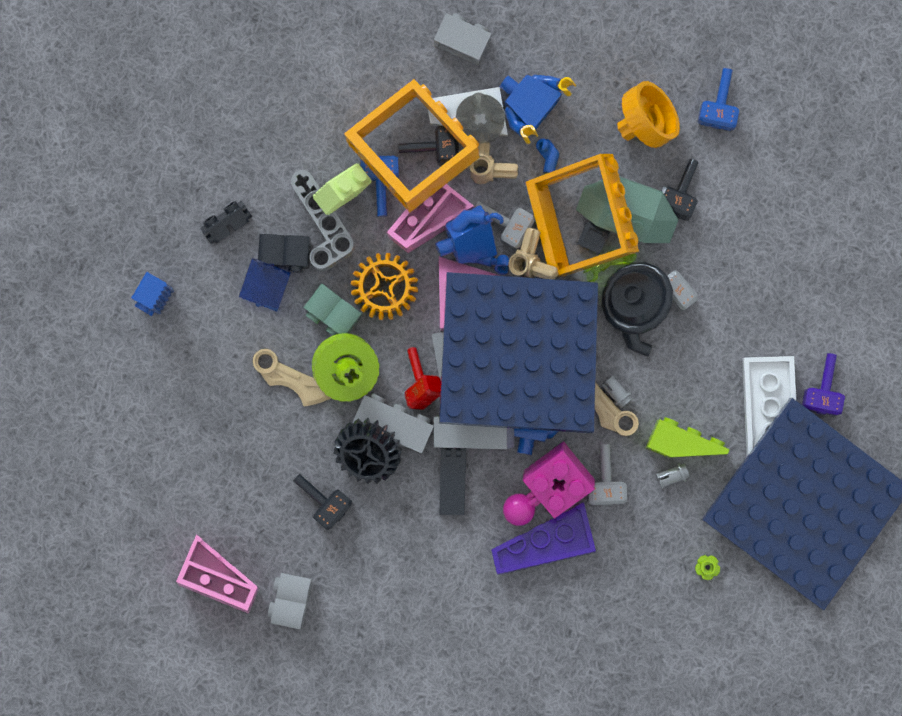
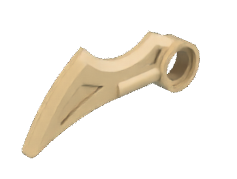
M261 349L254 355L253 366L261 373L265 381L270 386L282 385L293 389L299 395L303 406L315 405L331 399L319 388L313 377L279 363L278 357L273 351ZM265 354L270 355L273 359L271 367L267 369L261 368L258 363L259 358Z
M595 381V411L599 416L601 427L615 431L621 436H630L635 433L639 425L636 415L630 411H621ZM625 416L633 421V427L628 431L622 430L618 424L620 418Z

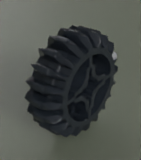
M358 418L354 423L349 422L346 424L345 428L343 427L334 442L333 454L337 455L336 463L342 464L341 471L347 470L348 478L353 475L356 476L357 482L361 481V479H364L367 484L372 480L376 484L381 479L386 481L390 475L395 473L397 466L401 462L402 448L399 447L400 440L394 439L395 431L388 432L387 425L379 426L378 420L373 424L369 418L365 419L364 422Z

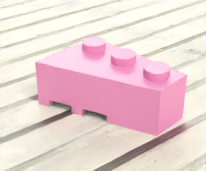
M446 184L412 212L409 213L405 210L388 230V237L407 253H410L445 231V225L455 219L463 210H472L474 205Z
M196 534L176 583L181 587L249 614L258 593V587Z

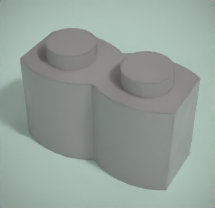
M281 573L280 578H275L273 592L277 593L275 603L270 602L267 617L271 618L272 624L300 630L303 628L313 579Z

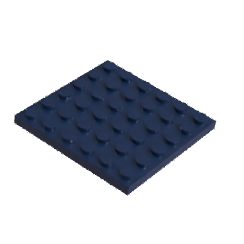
M447 272L439 424L593 433L598 283Z
M789 398L701 520L821 610H825L902 503V480L795 399Z

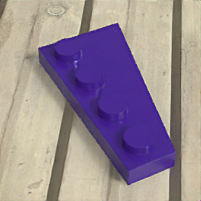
M584 502L567 512H563L555 519L553 518L540 524L532 530L491 549L497 575L595 553L596 549Z

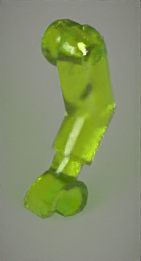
M636 253L583 270V274L591 271L594 275L593 279L587 282H595L601 271L604 272L611 265H628L633 263L637 255Z

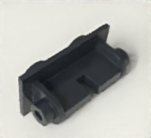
M236 201L231 202L223 209L225 212L217 217L212 215L203 222L204 226L200 229L203 234L209 232L206 238L210 244L214 242L217 244L231 234L226 227L228 224H231L236 231L250 222L248 219L252 215L248 209L242 211L246 207L242 201L238 203Z

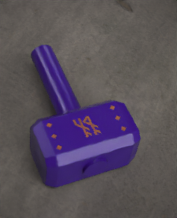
M827 353L821 388H808L804 391L802 405L809 411L832 416L842 414L845 396L841 393L830 391L837 358L836 354Z

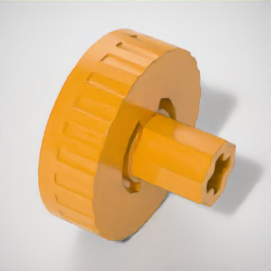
M642 81L624 93L622 97V111L625 118L617 123L618 131L621 133L622 138L629 141L637 136L645 145L651 148H658L678 136L680 123L677 112L671 100L661 88L652 82Z

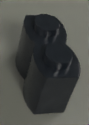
M259 234L258 265L262 266L264 271L277 272L279 267L288 268V272L303 273V269H309L311 238L298 235Z

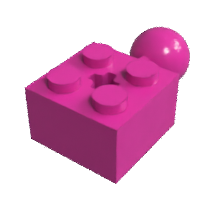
M563 441L524 470L523 482L531 492L527 495L518 493L509 496L504 502L503 514L505 519L512 525L523 526L533 519L535 507L542 503L555 519L595 490V479Z

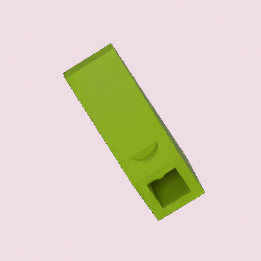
M667 417L664 420L659 419L656 421L645 447L668 458L725 455L730 450L724 447L725 442L713 437L709 441L701 437L702 433L690 427L687 428V431L677 427L678 422Z

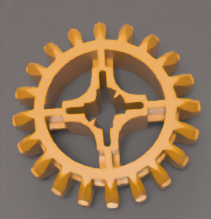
M377 253V261L374 263L369 256L366 258L369 266L366 267L363 263H360L359 267L363 272L354 271L353 273L355 277L359 278V281H351L352 286L358 287V289L352 290L351 294L352 296L360 295L354 302L356 305L364 302L365 304L362 306L361 311L364 313L370 308V318H373L375 313L379 312V320L384 319V313H388L389 320H393V311H396L398 316L401 317L403 315L400 309L402 306L408 311L411 309L406 301H416V298L410 295V293H418V288L411 286V284L417 283L418 279L416 277L409 278L415 271L413 268L405 271L408 261L405 260L399 265L400 256L398 255L395 256L394 261H390V253H386L385 260H381L380 253ZM379 268H393L400 274L386 277ZM372 272L376 283L370 291L364 293L365 280ZM378 276H380L382 281L391 283L389 285L391 297H389L387 292L378 290L381 287ZM405 280V292L402 298L397 301L393 290L400 282ZM383 296L388 300L390 306H378L369 300L373 297Z

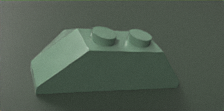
M619 176L620 182L625 188L624 197L627 207L632 214L631 223L638 241L643 243H670L679 219L664 193ZM603 180L584 186L576 210L596 226L617 233Z

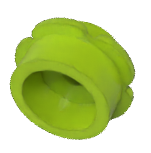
M703 555L697 560L698 563L695 566V571L697 575L702 576V579L711 580L719 574L720 566L716 557ZM706 565H709V566H710V569H709V570H707V569L705 568Z

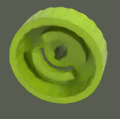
M342 333L327 338L318 346L312 358L311 368L314 380L325 395L334 400L349 402L360 399L372 390L379 376V362L374 350L364 339L353 334ZM347 355H348V356H351V357H343V358L339 359V360L335 363V361H336L338 358L342 357V356H347Z

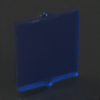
M252 258L239 297L256 303L257 307L261 305L277 312L291 273L275 267L273 263L267 264Z

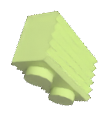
M356 163L326 182L313 195V199L326 215H330L357 197L371 184V179L363 168Z

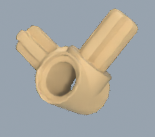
M483 133L477 135L476 140L479 144L480 158L470 165L472 180L477 184H486L489 181H493V178H517L518 165L494 163V159L490 156V136ZM479 166H484L487 168V170L484 173H478L475 171V169Z
M527 228L521 250L517 249L516 254L512 255L509 260L508 266L510 271L514 275L535 278L537 276L543 279L555 280L559 274L558 268L542 263L538 255L535 254L540 231L534 228ZM524 259H525V261H526V268H525V269H523V267H522V263H523Z

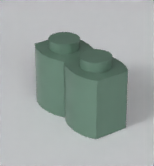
M323 284L319 286L303 307L308 311L306 316L316 324L320 321L328 326L326 331L332 336L342 333L349 334L363 316L361 312Z

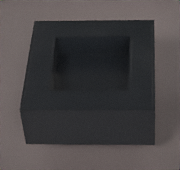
M587 221L576 245L599 256L610 232Z

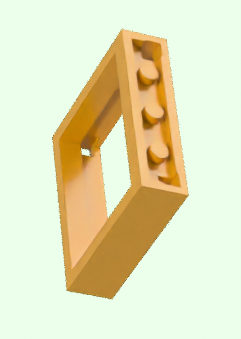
M415 79L344 133L350 148L409 213L480 158L477 140L472 135L467 136L462 131L463 126L455 117L451 119L447 114L448 111L440 101L435 102L431 97L430 90L424 84L420 86ZM417 97L464 149L409 191L365 143L363 138Z
M598 154L525 182L537 228L540 231V239L548 265L558 268V277H565L639 252L638 237L631 223L632 214L626 204L624 197L625 188L620 182L619 167L613 154ZM600 167L621 248L569 265L548 186Z

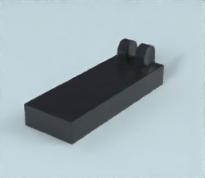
M441 448L439 515L465 514L466 448Z

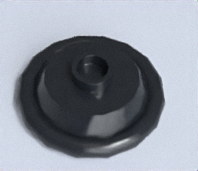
M646 262L630 263L617 269L608 278L602 291L601 307L606 320L616 330L626 334H644L657 328L667 318L673 305V288L669 277L659 267Z

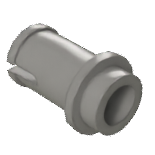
M612 376L602 385L616 402L615 406L619 405L621 409L633 400L630 396L632 393H627L615 379V376Z
M678 463L677 467L656 473L662 489L682 480L686 482V479L690 478L685 463L682 465Z

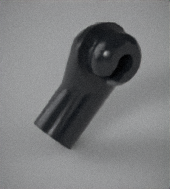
M622 332L626 347L629 350L647 357L649 356L653 345L641 341L639 334H626Z

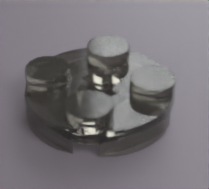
M478 92L468 96L459 104L455 118L463 126L462 131L467 136L472 135L478 143L483 144L490 143L500 136L504 128L505 112L502 105L494 97ZM474 115H486L485 120L487 122L485 124L481 122L478 125L475 124L476 118Z

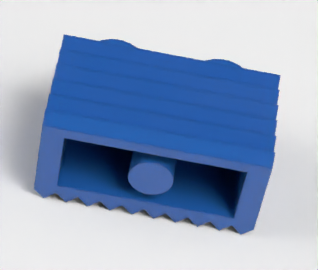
M146 272L131 298L137 302L135 307L152 316L154 312L162 314L161 310L164 309L163 306L167 305L166 301H169L168 297L172 296L171 293L174 292V289L166 282Z

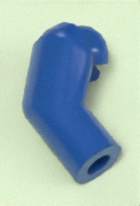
M541 138L537 141L536 148L545 159L543 173L547 174L556 170L559 151L549 139Z

